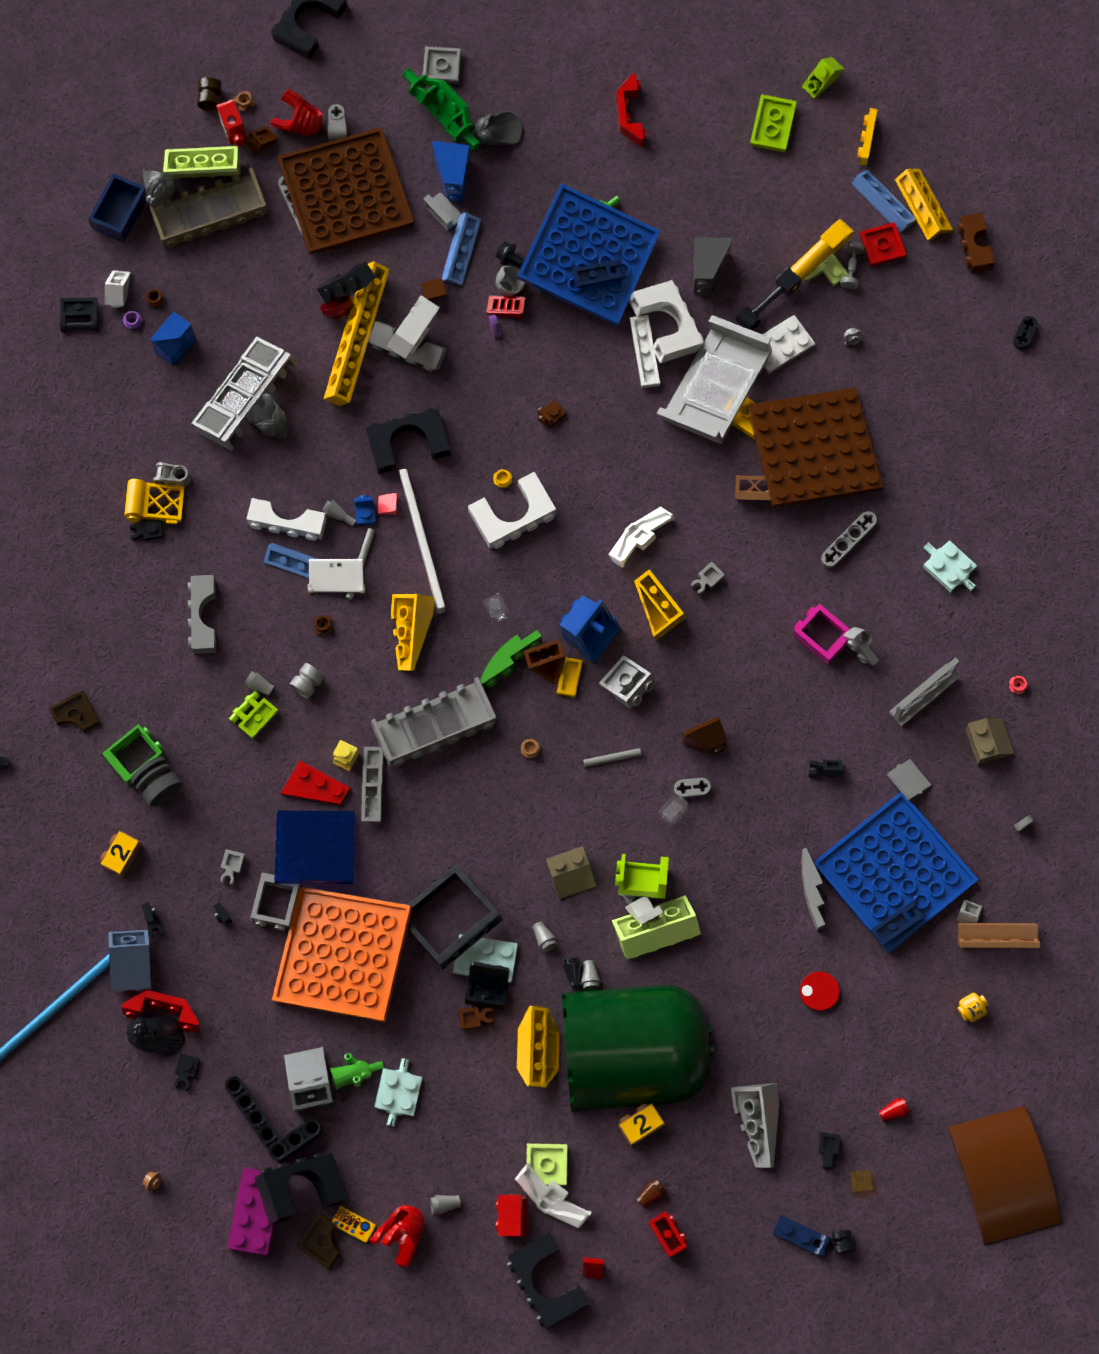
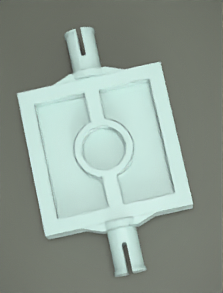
M950 540L937 550L929 542L924 546V549L931 554V557L923 565V568L950 593L962 584L970 591L976 587L968 577L977 565Z
M403 1058L401 1059L399 1070L383 1068L374 1107L389 1113L387 1125L390 1126L393 1118L392 1127H395L397 1115L414 1116L422 1080L421 1076L412 1075L407 1072L410 1060L406 1059L404 1067L405 1059Z

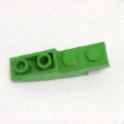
M538 630L523 640L518 635H515L497 651L488 663L480 680L483 688L486 686L490 688L498 682L497 679L500 677L509 676L515 668L514 659L518 661L524 656L525 650L540 646L542 636Z

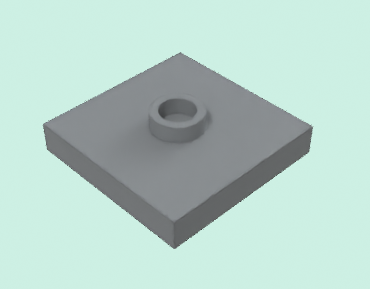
M425 46L423 75H427L429 78L444 80L449 84H459L461 49Z

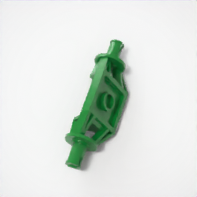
M407 68L403 72L402 77L411 85L408 93L414 96L421 105H424L445 127L444 130L454 138L453 140L456 144L464 141L472 151L477 150L481 142L472 134L474 125L470 122L469 107L444 80L429 78L427 75L418 77L411 68ZM427 85L431 88L427 91L424 89ZM461 120H462V123H463V127H462V128H460V126H459V123H460Z

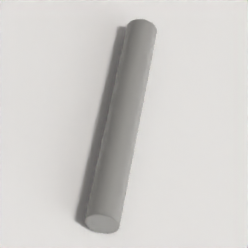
M638 748L585 759L583 762L585 767L641 756V750Z

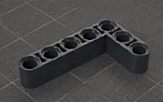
M237 1076L229 1077L226 1080L225 1088L275 1161H285L321 1135L322 1127L316 1119H308L280 1138L244 1082ZM233 1082L240 1083V1088L237 1091L230 1090ZM245 1098L251 1099V1104L248 1107L241 1106V1102ZM256 1114L262 1115V1120L258 1124L252 1123V1118ZM311 1124L318 1126L317 1131L313 1134L307 1132V1128ZM266 1131L273 1132V1137L270 1140L263 1139V1134ZM293 1136L301 1137V1142L298 1145L291 1144ZM278 1147L284 1148V1154L280 1157L274 1156V1151Z

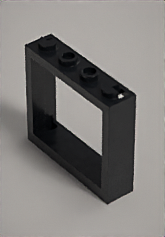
M457 865L446 869L438 880H433L426 890L417 893L408 904L412 907V915L458 877L490 912L440 955L409 921L407 931L442 970L503 921L499 911Z

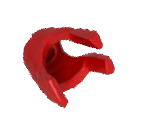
M287 89L282 95L281 100L295 108L294 117L291 120H281L274 117L270 121V125L289 133H300V135L306 136L316 135L323 126V113L316 109L315 106H312L310 102H306V99L302 98L297 92Z
M400 1206L391 1214L387 1222H384L378 1228L370 1242L377 1245L381 1241L382 1245L391 1247L396 1240L399 1244V1252L395 1264L408 1267L414 1259L413 1254L416 1252L419 1239L424 1232L425 1218L423 1213L414 1206Z

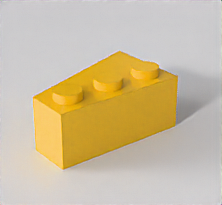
M650 570L634 581L656 641L686 619L683 611Z

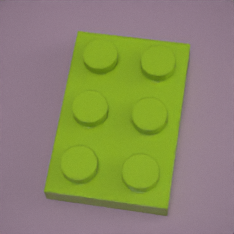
M761 94L750 146L785 153L797 101Z

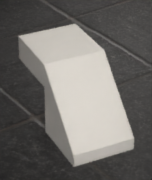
M642 897L625 907L641 925L663 913L660 906L653 908L648 897Z

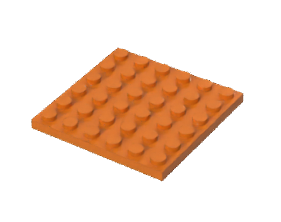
M300 887L272 1001L386 1022L412 907L399 903Z

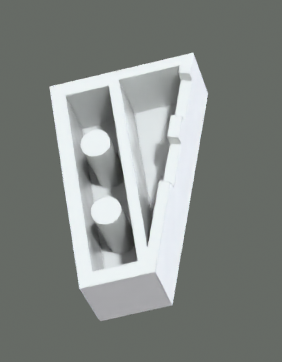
M421 295L393 335L387 347L405 359L409 353L413 355L430 330L427 326L439 307Z

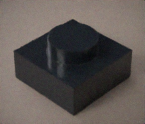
M220 902L213 906L216 910L213 914L219 923L223 921L225 925H228L232 922V919Z

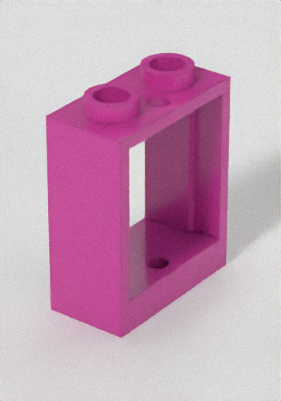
M818 604L816 608L813 606L809 609L804 621L799 620L793 628V636L828 665L847 645L848 641L843 635L850 629L821 604ZM818 614L843 633L827 652L803 632Z

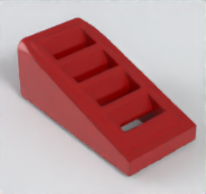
M489 296L486 314L523 319L526 298ZM494 301L497 302L496 309H492ZM501 302L504 303L503 310L500 309ZM508 303L511 304L510 310H507ZM515 304L518 305V310H514Z
M585 1257L583 1259V1277L602 1279L604 1260Z

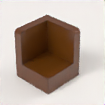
M442 278L421 283L423 297L432 303L433 299L447 295Z

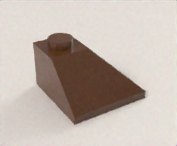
M718 716L683 732L682 737L684 746L708 754L713 752L718 754L724 751L728 742Z

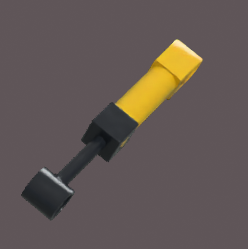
M842 219L836 221L820 237L818 243L791 268L785 269L775 279L777 288L754 310L745 307L736 316L735 320L742 327L753 331L760 324L761 319L758 315L781 293L789 297L802 285L801 282L831 253L834 255L852 238L854 231Z

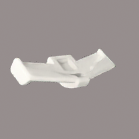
M659 507L638 521L631 523L610 551L609 556L612 561L623 568L624 563L636 546L644 550L656 539L653 531L670 521H674L675 516L664 508Z
M529 1163L524 1166L515 1178L537 1205V1208L545 1214H549L579 1229L592 1213L564 1200L568 1192L553 1180L546 1186L530 1167Z

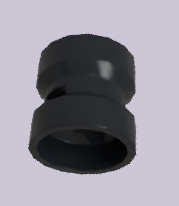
M851 1230L831 1233L832 1239L835 1241V1254L855 1251L854 1244L851 1242Z

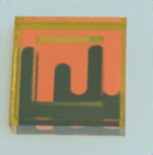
M870 1170L850 1172L852 1193L873 1190Z

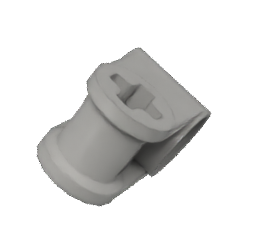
M338 104L332 105L328 110L329 141L347 137L344 108Z
M164 462L156 464L158 469L156 477L153 478L154 483L184 487L190 484L191 477L184 466ZM185 474L184 478L177 479L179 475Z

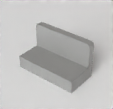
M438 193L433 198L428 194L423 198L424 207L447 231L458 223L461 213L442 193Z

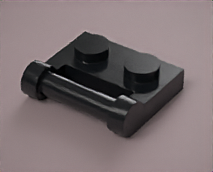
M60 298V331L67 332V330L75 329L98 331V298ZM67 318H91V322H67Z

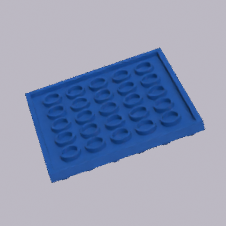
M561 183L517 279L617 326L660 234V230ZM618 259L621 260V269L625 272V279L576 288L572 275L573 269Z
M902 792L897 794L813 862L817 871L869 932L911 901H916L918 909L923 911L926 917L884 945L883 948L888 954L979 880L915 805L906 799ZM911 911L907 912L910 919L914 917Z

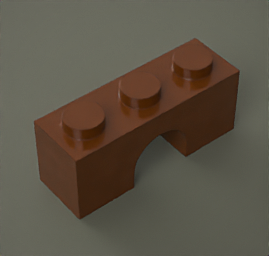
M983 213L961 216L960 222L957 224L958 234H962L963 238L961 240L962 251H966L967 256L965 257L966 268H970V273L992 270L995 263L991 246L980 247L974 241L978 237H984L987 230Z

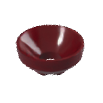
M347 295L327 305L323 303L320 306V310L327 317L340 319L350 312L349 310L353 303L352 297Z

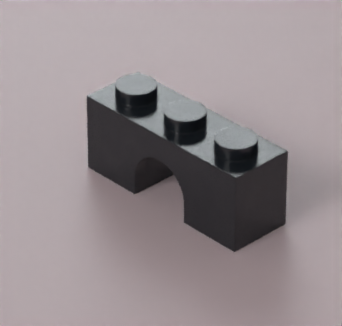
M367 262L353 267L342 276L339 273L326 279L317 288V291L327 305L365 288L376 276Z

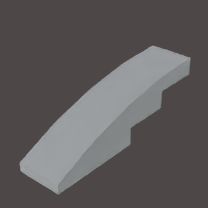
M364 747L361 822H381L383 751L381 747Z
M804 848L801 853L804 894L809 913L818 931L825 927V922L818 910L823 907L824 902L817 889L822 887L823 882L807 848Z

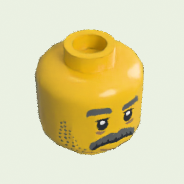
M971 993L959 1001L957 1009L965 1021L975 1022L987 1014L986 1007L988 1003L983 995L979 997L976 993Z

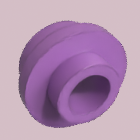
M129 311L124 315L123 323L128 329H136L141 325L142 318L138 312ZM135 318L136 321L134 323H130V319Z

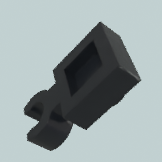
M161 520L142 521V526L140 527L135 524L129 526L130 530H137L135 535H130L132 540H137L141 536H144L145 541L163 538Z
M184 1054L179 1055L175 1074H179L180 1077L175 1080V1088L178 1089L180 1082H185V1090H189L190 1082L188 1079L189 1077L195 1078L199 1058Z

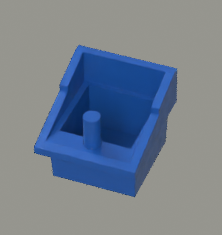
M583 595L579 600L576 599L573 602L570 612L565 614L560 620L563 638L579 649V653L594 664L621 630V626L616 618L612 616L601 599L595 603Z

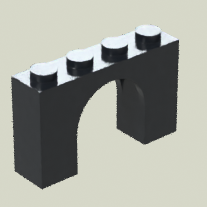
M292 0L291 6L283 12L279 23H276L272 28L273 40L310 60L319 47L318 38L297 26L298 16L305 10L316 8L339 19L348 6L347 0Z
M427 409L420 414H408L405 418H393L386 423H374L366 428L378 474L396 470L391 444L393 439L404 431H416L425 437L432 460L450 456V448L438 409Z
M322 1152L314 1155L313 1159L308 1160L307 1157L296 1160V1163L292 1165L286 1162L279 1165L277 1169L272 1170V1167H268L260 1171L261 1174L254 1179L270 1225L288 1220L296 1214L288 1192V1183L292 1176H303L313 1183L323 1209L339 1205L348 1199L333 1153L325 1155Z
M550 1231L507 1255L509 1261L506 1262L511 1273L514 1271L517 1273L519 1278L516 1282L521 1291L525 1289L529 1295L526 1298L531 1309L536 1308L539 1314L536 1318L540 1326L543 1327L545 1325L547 1329L590 1305L580 1285L557 1298L544 1297L535 1290L532 1284V1274L535 1267L543 1260L560 1251Z

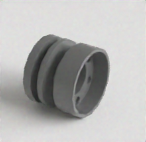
M163 756L156 757L145 763L130 779L138 792H143L142 797L150 807L163 804L174 796L183 785L176 773L170 772L171 767L169 764H166L167 762Z

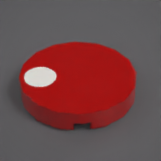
M813 972L806 976L801 983V1000L811 1010H828L838 1000V983L833 976L826 972Z

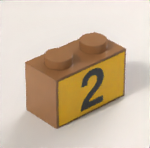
M119 830L117 835L114 834L112 836L108 851H104L101 855L100 865L103 869L123 878L142 844L139 840Z
M646 1103L636 1109V1114L632 1116L628 1114L619 1120L621 1123L618 1124V1128L630 1147L665 1126L663 1119L652 1103L650 1105Z

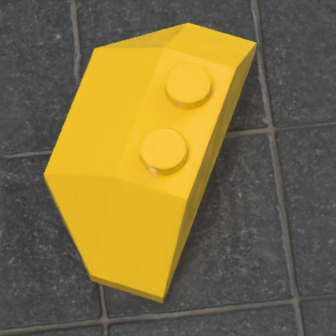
M529 1006L518 1028L517 1069L527 1086L546 1088L559 1071L560 1030L550 1015L548 1008Z

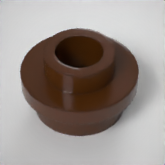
M152 289L146 294L145 299L149 306L159 307L164 302V295L160 290ZM153 297H158V300L152 301Z

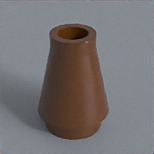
M655 1178L653 1181L650 1180L636 1199L645 1207L647 1204L664 1196L663 1193L666 1191V1188Z

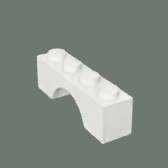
M254 498L251 500L247 515L248 525L253 529L267 528L272 533H280L281 531L286 532L287 535L292 537L301 535L311 541H316V539L322 540L327 520L325 513L308 509L296 519L285 520L273 512L269 501Z

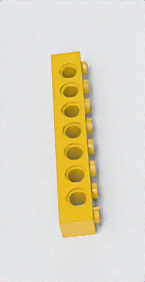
M375 261L368 265L376 277L365 288L355 292L323 398L337 406L350 403L390 270Z

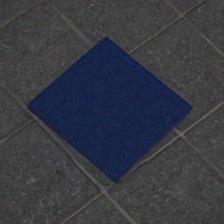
M277 810L274 883L353 884L355 811Z

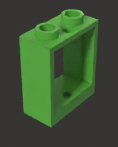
M139 724L102 753L128 786L132 784L130 779L136 771L130 775L115 755L135 739L141 736L156 753L148 761L159 756L165 757L162 752L164 748L158 741L154 743L150 738L152 736L150 731L146 727L142 729Z

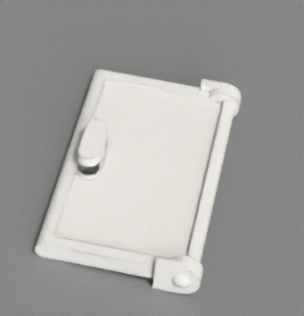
M309 559L308 593H365L363 559Z

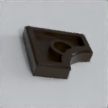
M83 690L48 708L57 725L70 723L78 726L85 732L100 724Z
M319 1212L296 1246L329 1270L341 1252L333 1240L336 1223Z

